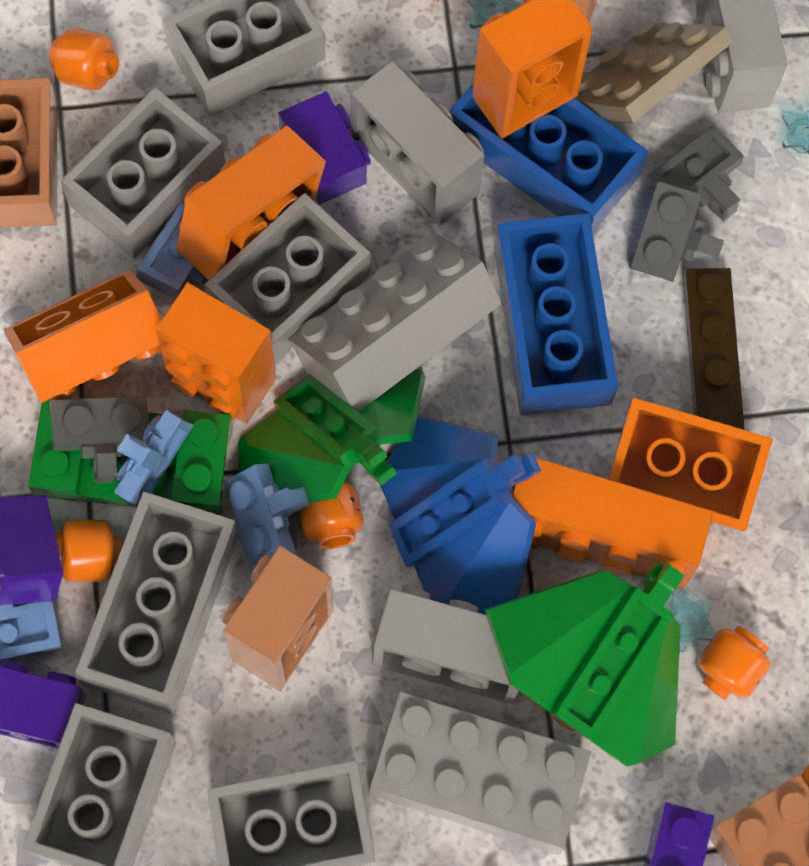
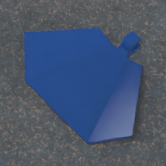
M417 416L412 441L398 443L387 460V463L392 465L397 473L381 486L394 517V521L388 524L405 566L415 567L424 591L431 595L430 600L449 605L450 600L468 602L478 607L477 613L486 615L484 609L519 598L536 521L512 498L509 488L532 478L541 472L534 453L526 454L521 460L519 455H512L498 465V435Z

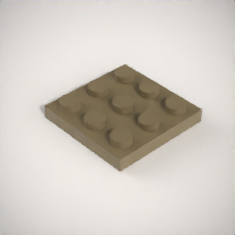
M655 21L646 22L632 32V39L622 47H615L601 56L598 66L590 72L583 73L579 93L575 99L603 119L634 123L734 41L726 26H707L703 23L688 25L680 24L679 22L671 24L655 23Z

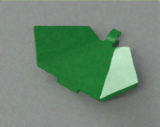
M415 369L359 412L309 374L273 401L278 410L240 437L238 443V473L255 464H269L275 485L277 484L279 491L284 488L290 490L304 487L309 503L336 499L350 469L358 462L382 486L397 473L394 467L384 460L388 456L380 446L383 444L412 441L426 379L423 370Z
M655 561L645 578V587L641 590L607 570H600L484 609L508 683L624 766L636 765L674 746L681 625L673 618L675 614L666 609L664 605L685 575L670 564L665 563L663 565Z

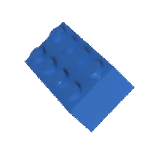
M473 84L449 110L453 123L464 134L467 132L472 134L481 144L485 155L484 164L558 217L589 213L592 233L640 177L648 155L647 149L575 98L502 139L473 99Z
M589 213L498 223L494 247L520 415L612 405L618 389V381Z

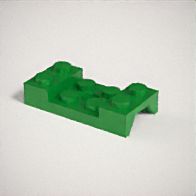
M50 399L42 402L28 483L33 496L46 495L47 498L138 507V504L130 503L114 493L120 483L117 478H114V483L94 484L92 458L82 459L80 450L53 451L49 412ZM184 410L181 417L194 426L151 494L221 516L227 448L233 431L231 415ZM148 412L149 423L156 416H162L163 414ZM116 457L117 475L122 468L120 464L121 457Z

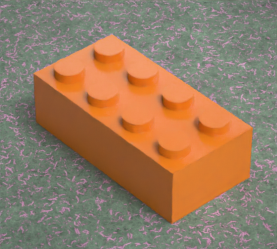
M536 458L541 472L515 485L512 498L536 521L530 549H537L538 545L556 550V555L566 561L582 563L586 559L602 564L603 570H607L613 575L620 577H629L630 573L646 578L655 561L663 565L665 563L670 564L685 575L678 585V588L681 589L686 587L699 567L714 511Z

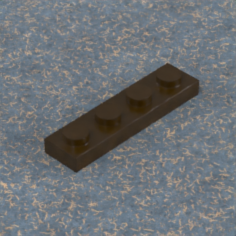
M731 268L685 269L683 285L693 414L745 430Z

